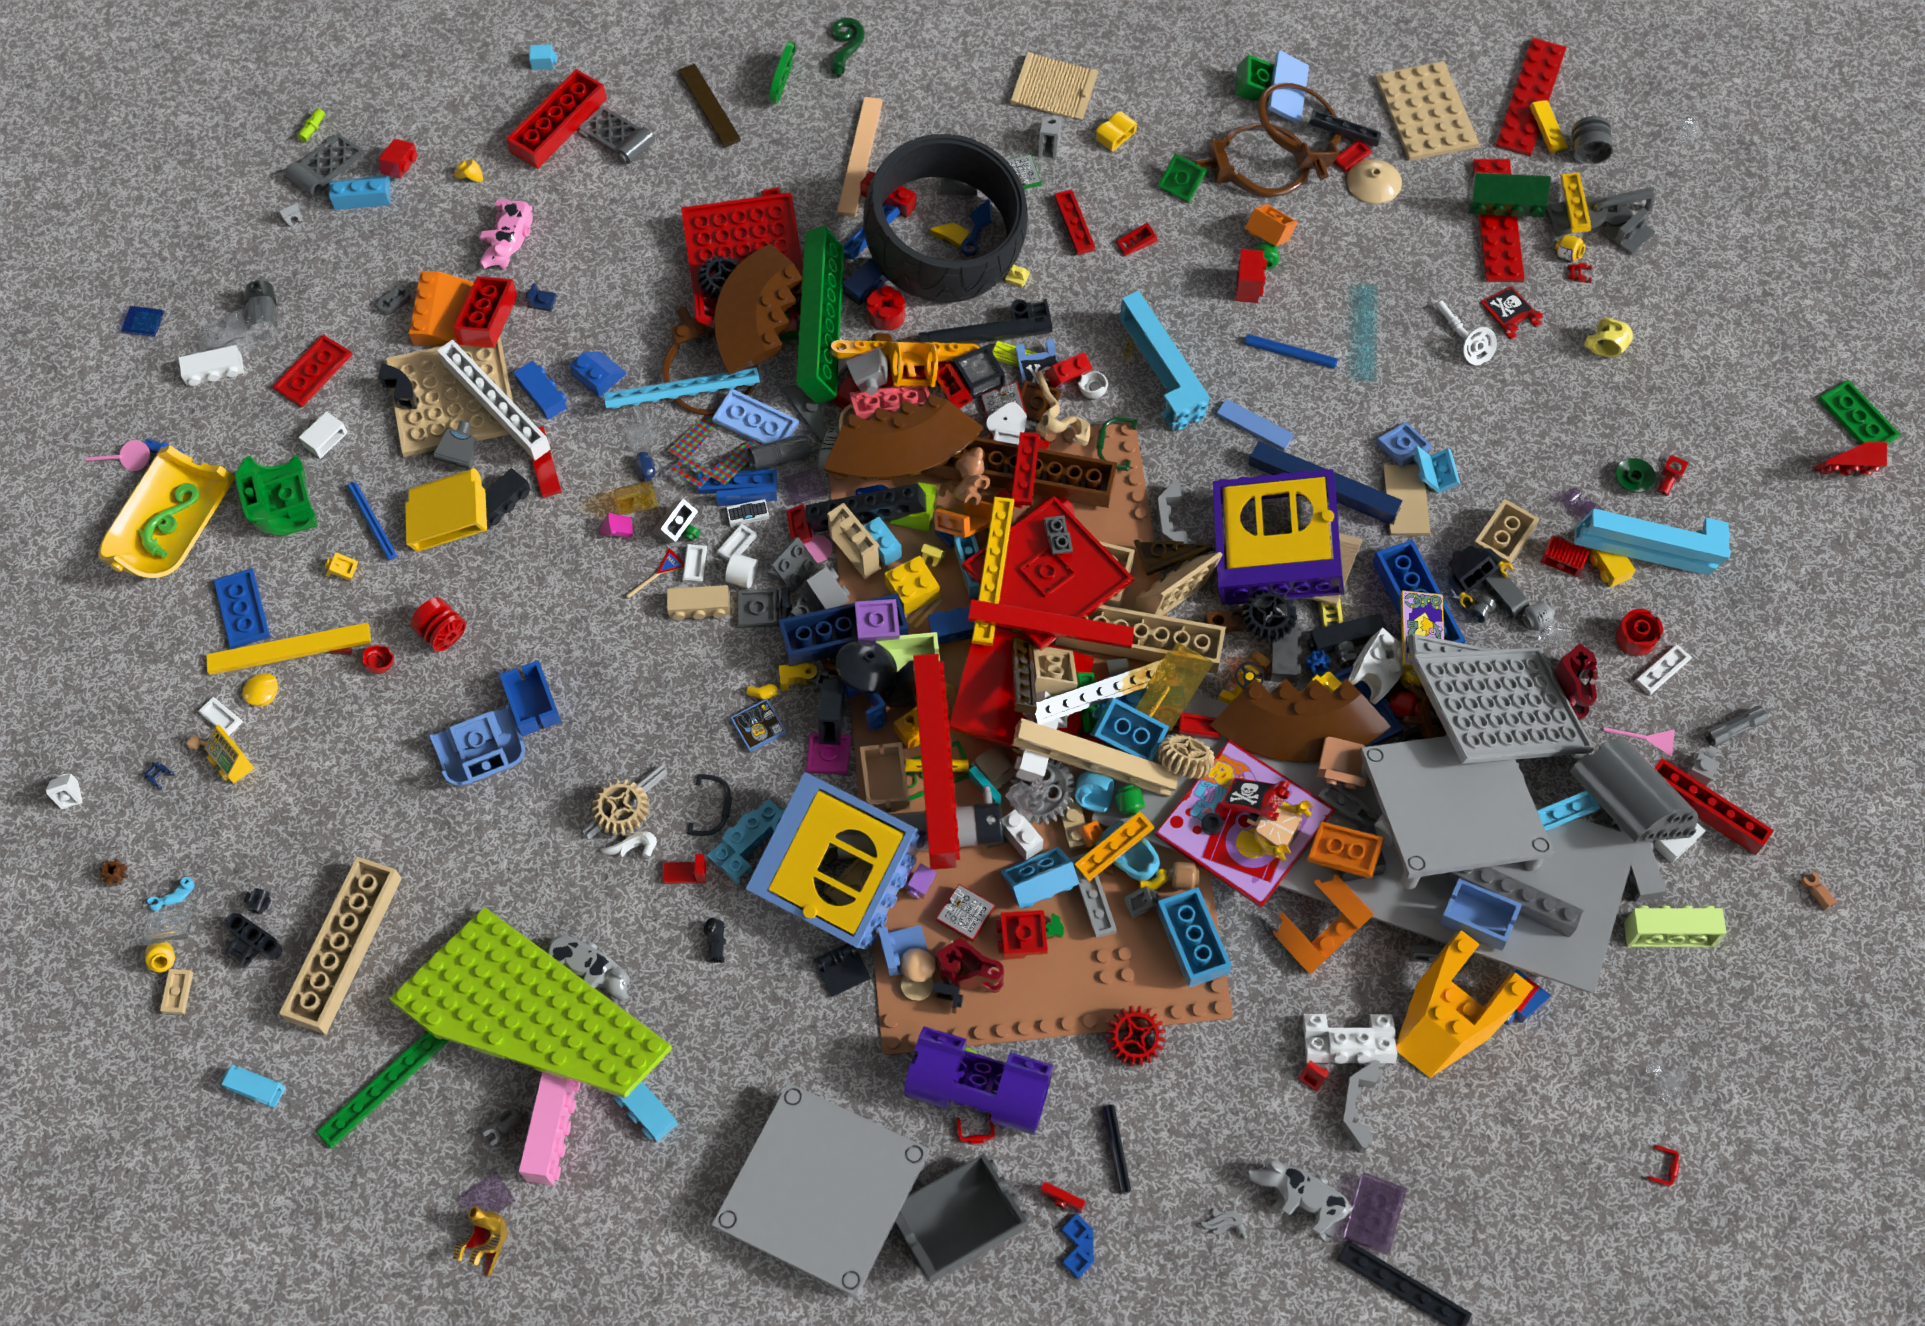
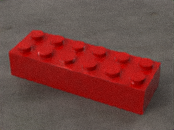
M575 69L506 138L510 153L539 169L578 127L607 100L604 84Z

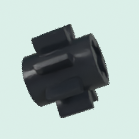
M255 888L251 893L247 892L243 901L246 903L248 911L259 915L265 910L270 911L273 903L269 897L270 893L259 888Z

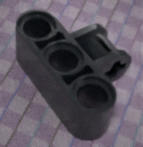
M239 913L230 914L226 918L225 927L235 938L226 948L225 957L232 958L238 962L241 968H245L258 953L268 960H275L281 956L283 951L281 944L252 921ZM242 922L240 927L234 929L237 923ZM254 934H258L254 940H250ZM274 945V948L267 952L268 947Z

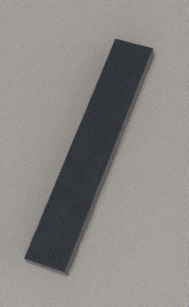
M1350 1240L1346 1241L1336 1260L1445 1326H1467L1472 1316L1471 1312Z

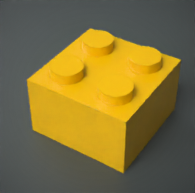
M921 556L885 572V584L891 594L898 593L905 615L940 598V586Z

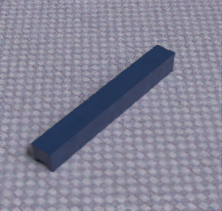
M1258 441L1252 454H1250L1248 465L1271 475L1324 469L1321 466ZM1334 472L1337 503L1394 525L1403 500Z

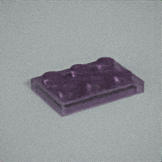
M1363 1172L1343 1239L1388 1255L1391 1250L1407 1188Z

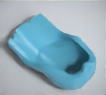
M1120 820L1113 825V827L1110 826L1109 828H1107L1102 833L1103 836H1101L1099 838V841L1096 842V846L1099 845L1102 841H1104L1118 828H1120L1125 822L1123 820ZM1142 838L1115 860L1113 864L1126 872L1131 878L1144 881L1150 879L1157 872L1160 861L1150 842Z

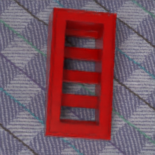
M1148 222L1118 239L1116 244L1124 256H1127L1158 242V239ZM1140 236L1142 241L1139 242L1136 237ZM1131 239L1134 240V242L1136 243L1135 245H1132V243L1130 242ZM1127 242L1130 248L1126 249L1123 243Z

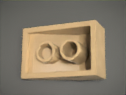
M1035 645L1032 646L1036 693L1046 691L1054 697L1077 688L1078 683L1073 651L1046 647L1039 651Z

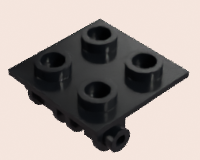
M849 943L813 959L831 997L871 979L858 952V948Z

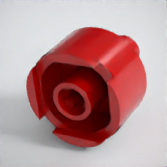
M887 285L875 290L867 298L868 318L874 328L891 331L903 324L906 315L905 300L899 291Z
M1631 610L1623 617L1616 630V642L1626 654L1633 656L1647 655L1652 652L1661 638L1663 625L1661 620L1653 616L1649 610Z

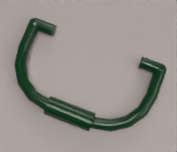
M1113 417L1102 425L1098 431L1096 442L1099 459L1106 460L1102 454L1106 427L1113 422L1123 421L1132 423L1131 429L1136 430L1137 419ZM1126 460L1125 466L1117 465L1116 469L1129 471L1131 461Z

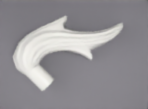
M633 832V834L626 833L625 836L627 838L614 846L600 849L604 854L615 855L621 853L623 857L630 849L637 846H645L642 855L650 858L657 841L656 837L650 832Z

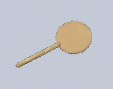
M904 976L901 980V989L908 999L921 1001L930 996L934 983L932 977L925 982L915 983Z

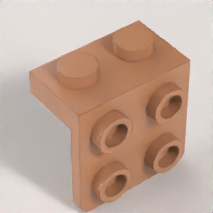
M1326 737L1316 777L1324 779V783L1337 785V782L1342 783L1344 788L1357 790V787H1365L1366 778L1360 777L1363 763L1360 751L1365 746L1334 737Z

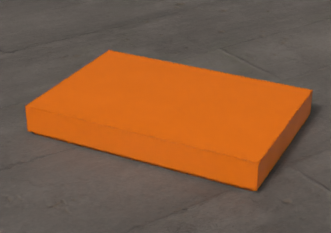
M1320 821L1307 859L1310 863L1372 879L1384 844V837Z

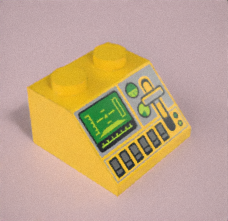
M218 724L205 746V750L209 753L206 758L213 766L218 764L221 768L218 772L225 781L230 779L234 784L252 771L254 767Z

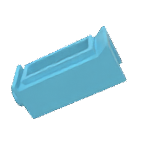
M233 1064L225 1072L221 1084L231 1092L273 1108L276 1107L285 1090V1087L280 1082H275L240 1067L237 1068Z

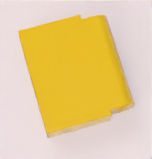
M475 468L409 489V502L405 503L406 544L415 551H423L487 531L485 489L482 487L480 474Z

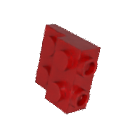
M1044 910L1001 912L1000 920H996L997 933H1001L1002 941H998V953L1003 954V960L1022 959L1026 955L1048 954Z

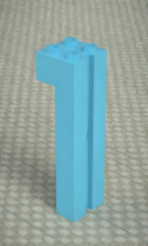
M1137 291L1122 298L1119 320L1168 392L1164 395L1166 410L1160 413L1172 431L1176 429L1182 430L1193 421H1201L1206 415L1210 396L1141 293Z
M1593 508L1575 526V545L1699 574L1710 575L1719 565L1728 560L1731 554L1729 549V523L1707 517L1704 519L1703 530L1692 532Z

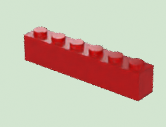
M1661 758L1655 769L1697 812L1700 820L1755 856L1773 833V829L1665 759Z

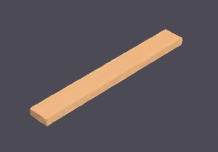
M864 97L837 215L856 217L861 196L860 182L866 175L882 107V99Z

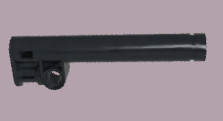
M1046 298L1043 299V302L1037 303L1017 299L1011 304L1010 320L919 332L918 339L919 342L975 344L1052 333V321Z

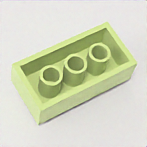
M1638 906L1634 908L1624 921L1627 947H1715L1726 934L1723 908H1715L1714 906H1704L1702 908H1693L1692 906H1682L1680 908H1671L1670 906H1660L1658 908Z

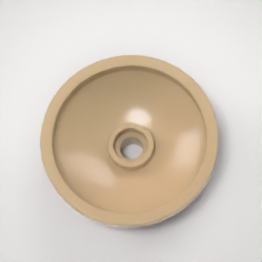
M1366 159L1356 163L1350 168L1346 179L1347 187L1351 194L1360 201L1369 204H1383L1393 200L1399 194L1402 186L1401 176L1397 169L1379 159Z

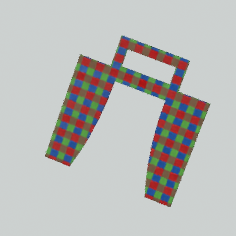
M713 417L701 418L667 450L680 458L670 471L699 488L710 477L725 485L749 462L747 456L748 447L759 444L753 440L747 442L729 454L711 470L690 458L716 424L712 422ZM685 463L705 476L698 481L678 468Z

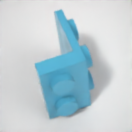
M1419 446L1414 447L1415 454L1413 457L1419 466L1420 471H1418V475L1422 482L1427 483L1431 489L1433 488L1438 493L1460 485L1453 455L1449 448L1430 456Z

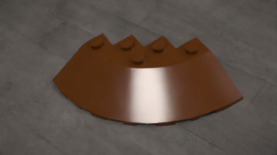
M772 244L758 249L739 263L728 276L718 296L714 315L715 342L720 352V359L728 375L779 355L782 342L778 336L785 334L789 321L785 315L793 310L796 299L792 293L799 290L803 278L795 265Z
M933 394L928 396L922 407L903 401L895 414L878 407L869 420L850 414L841 427L824 466V471L848 477V475L860 476V479L867 480V477L890 480L895 479V476L918 475L923 470L942 466L951 457L961 454L967 445H971L983 430V426L950 401Z
M1255 678L1210 724L1224 738L1231 740L1248 752L1268 759L1300 763L1320 761L1326 737H1334L1365 746L1391 727L1347 679L1332 693L1317 679L1300 693L1285 678L1270 693Z

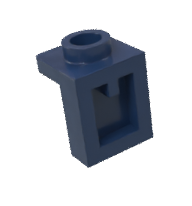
M532 283L530 290L528 289L526 292V300L529 307L552 311L557 298L556 293L538 290L537 285Z

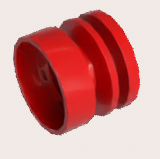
M435 597L424 602L415 611L411 618L410 626L417 635L424 638L425 642L434 651L441 652L447 650L461 638L466 629V621L456 611H453L451 606L442 598Z

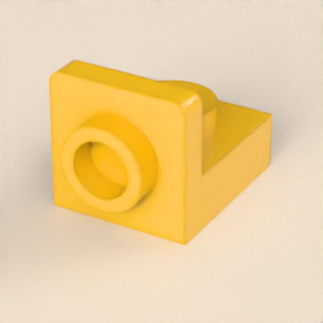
M335 552L333 558L328 557L324 568L327 569L325 576L329 577L330 574L351 581L359 561Z

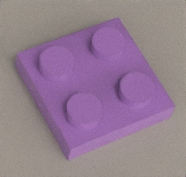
M896 599L855 602L858 640L879 641L900 638Z

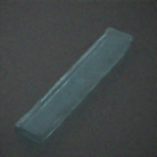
M1358 283L1356 381L1376 382L1377 284Z

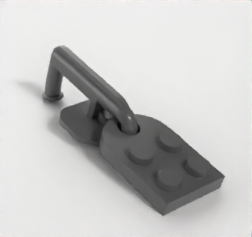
M1648 187L1605 197L1601 200L1596 197L1585 196L1591 229L1603 223L1612 226L1625 224L1632 218V213L1628 207L1630 203L1646 200V204L1642 208H1645L1649 211L1648 214H1651L1655 203V188ZM1565 201L1549 204L1546 208V213L1556 236L1571 234Z

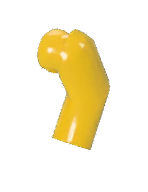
M767 684L760 688L749 686L746 691L748 696L762 700L775 697L779 692L774 684Z
M1158 869L1154 879L1139 881V889L1145 886L1152 890L1160 888L1168 881L1167 870Z

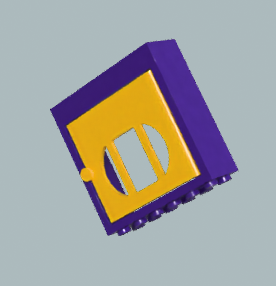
M1324 468L1318 471H1300L1298 473H1280L1278 475H1260L1258 477H1240L1238 479L1213 481L1216 553L1221 552L1223 554L1217 565L1218 588L1222 605L1246 604L1248 597L1253 598L1254 593L1260 595V592L1263 590L1266 594L1270 589L1273 594L1280 591L1281 597L1287 595V600L1344 595L1334 469ZM1326 493H1328V495H1329V508H1330V510H1328V508H1327V495H1326ZM1296 496H1305L1313 507L1312 519L1309 525L1302 531H1298ZM1290 497L1292 533L1264 536L1261 500ZM1248 501H1255L1256 536L1247 532L1240 521L1242 508ZM1221 503H1223L1227 569H1225ZM1329 522H1331L1332 545H1333V558H1334V559L1331 558V545H1330Z

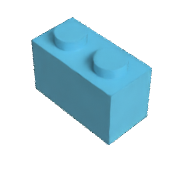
M880 517L864 525V528L879 544V559L885 567L902 557L900 543Z

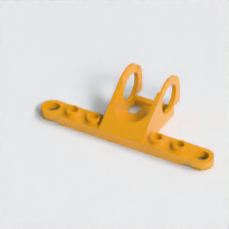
M836 340L831 344L830 353L834 357H841V359L843 357L854 358L880 347L887 360H889L894 386L935 387L938 361L953 362L954 358L980 347L975 344ZM931 361H933L932 372H931ZM903 366H906L908 377H916L914 366H924L926 379H902Z

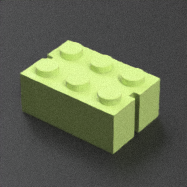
M937 632L900 635L899 639L876 641V643L885 647L892 654L897 664V671L908 661H914L913 655L939 653Z

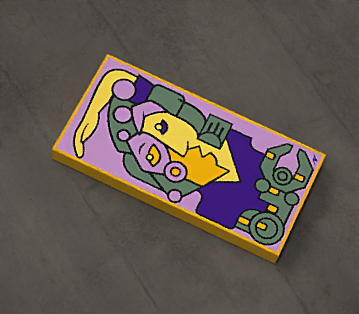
M1410 591L1401 592L1403 668H1414L1409 659L1411 656L1409 635L1418 634L1444 640L1443 595Z

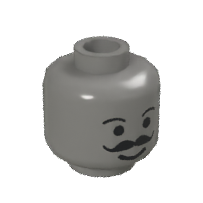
M1539 601L1525 608L1523 621L1529 629L1541 630L1553 623L1554 608L1543 601Z

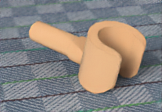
M193 735L186 744L188 748L197 751L200 745L206 746L207 741Z

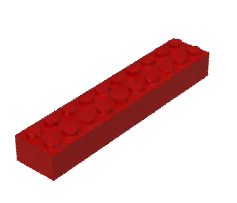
M939 653L913 655L930 870L956 868V860H960V843L958 839L944 661H939Z

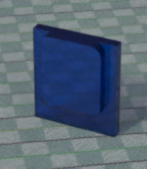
M130 306L121 332L155 337L162 322L164 311Z

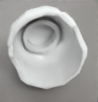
M1093 371L1082 375L1078 386L1083 396L1089 399H1097L1102 397L1107 391L1108 380L1104 374Z

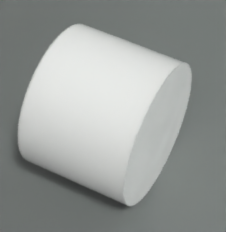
M734 553L727 566L726 582L750 588L757 573L758 560Z

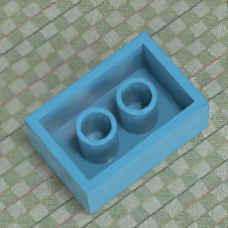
M1109 697L1090 735L1122 752L1152 761L1169 726L1115 698Z

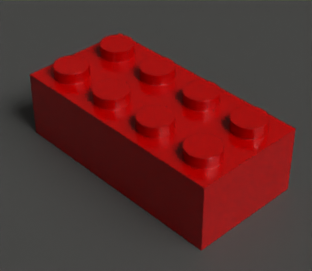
M476 277L453 326L458 345L495 348L518 297L513 279Z

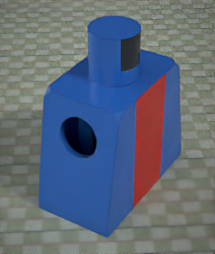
M1517 969L1514 973H1517L1533 988L1503 1023L1505 1025H1509L1514 1018L1523 1023L1543 1006L1551 996V994Z

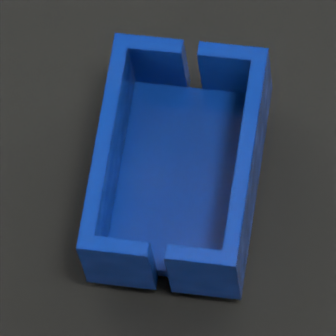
M539 660L521 666L526 678L524 680L521 679L517 668L499 674L522 737L539 731V727L542 725L545 729L562 722Z

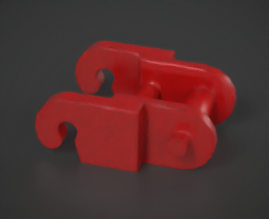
M1587 263L1568 265V270H1570V274L1567 276L1568 279L1577 280V282L1582 283L1592 282L1591 277L1587 280V276L1581 274V269L1592 270V265H1589V267H1587Z

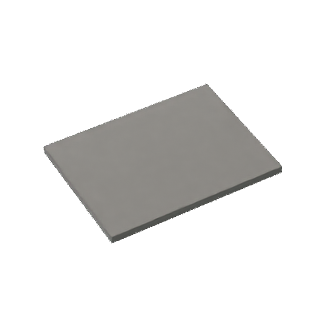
M1540 648L1417 653L1409 657L1462 764L1587 754L1594 750Z

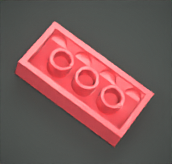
M927 386L878 388V392L874 395L861 391L849 393L853 414L865 420L870 419L877 407L895 414L903 401L922 407L930 395Z

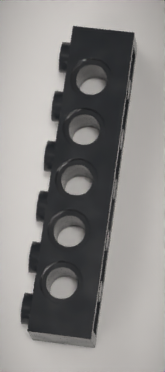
M916 483L806 505V523L814 532L828 531L827 513L843 503L861 524L869 523L877 517L885 520L927 512L926 493Z

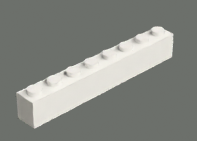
M451 340L437 350L442 364L534 460H537L550 450L547 437L454 340Z

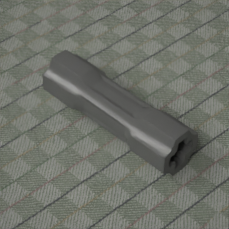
M1758 705L1732 720L1706 730L1704 736L1711 746L1717 747L1749 729H1754L1766 723L1768 715L1763 707Z

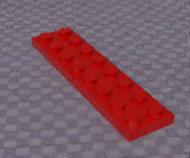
M1532 37L1495 147L1531 157L1540 129L1530 105L1533 102L1545 100L1549 102L1567 48L1566 46Z
M1473 159L1472 161L1474 175L1475 172L1512 174L1510 159ZM1478 215L1486 282H1524L1525 277L1517 217Z

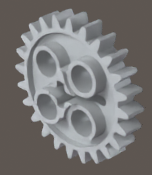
M1051 759L1050 762L1048 760L1045 775L1040 784L1021 778L1010 780L1014 787L1008 788L1013 793L1008 796L1013 801L1010 805L1013 809L1017 808L1030 824L1034 820L1038 825L1041 824L1042 820L1049 824V818L1056 822V815L1059 814L1063 817L1062 810H1070L1067 803H1074V800L1070 797L1075 793L1071 789L1076 786L1074 781H1071L1074 779V776L1069 773L1070 770L1064 767L1061 762L1057 763L1055 759ZM1051 774V777L1044 781L1045 777ZM1032 784V787L1029 790H1026V787ZM1059 792L1057 797L1052 798L1054 793ZM1040 801V804L1033 808L1034 804Z

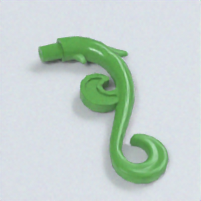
M185 483L177 487L175 497L182 504L161 511L148 521L143 530H138L143 547L151 555L166 558L168 552L157 544L156 538L153 540V532L157 525L161 533L171 534L175 531L177 521L172 515L188 508L198 500L200 493L195 485ZM191 493V498L183 503V494Z

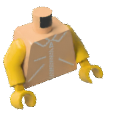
M1303 800L1297 805L1278 806L1276 810L1279 813L1277 821L1268 820L1260 814L1250 813L1247 823L1257 827L1254 838L1263 854L1279 857L1281 861L1286 860L1284 855L1291 853L1289 846L1301 825V814L1303 813L1306 817L1311 816L1308 808H1313L1314 806L1308 800Z

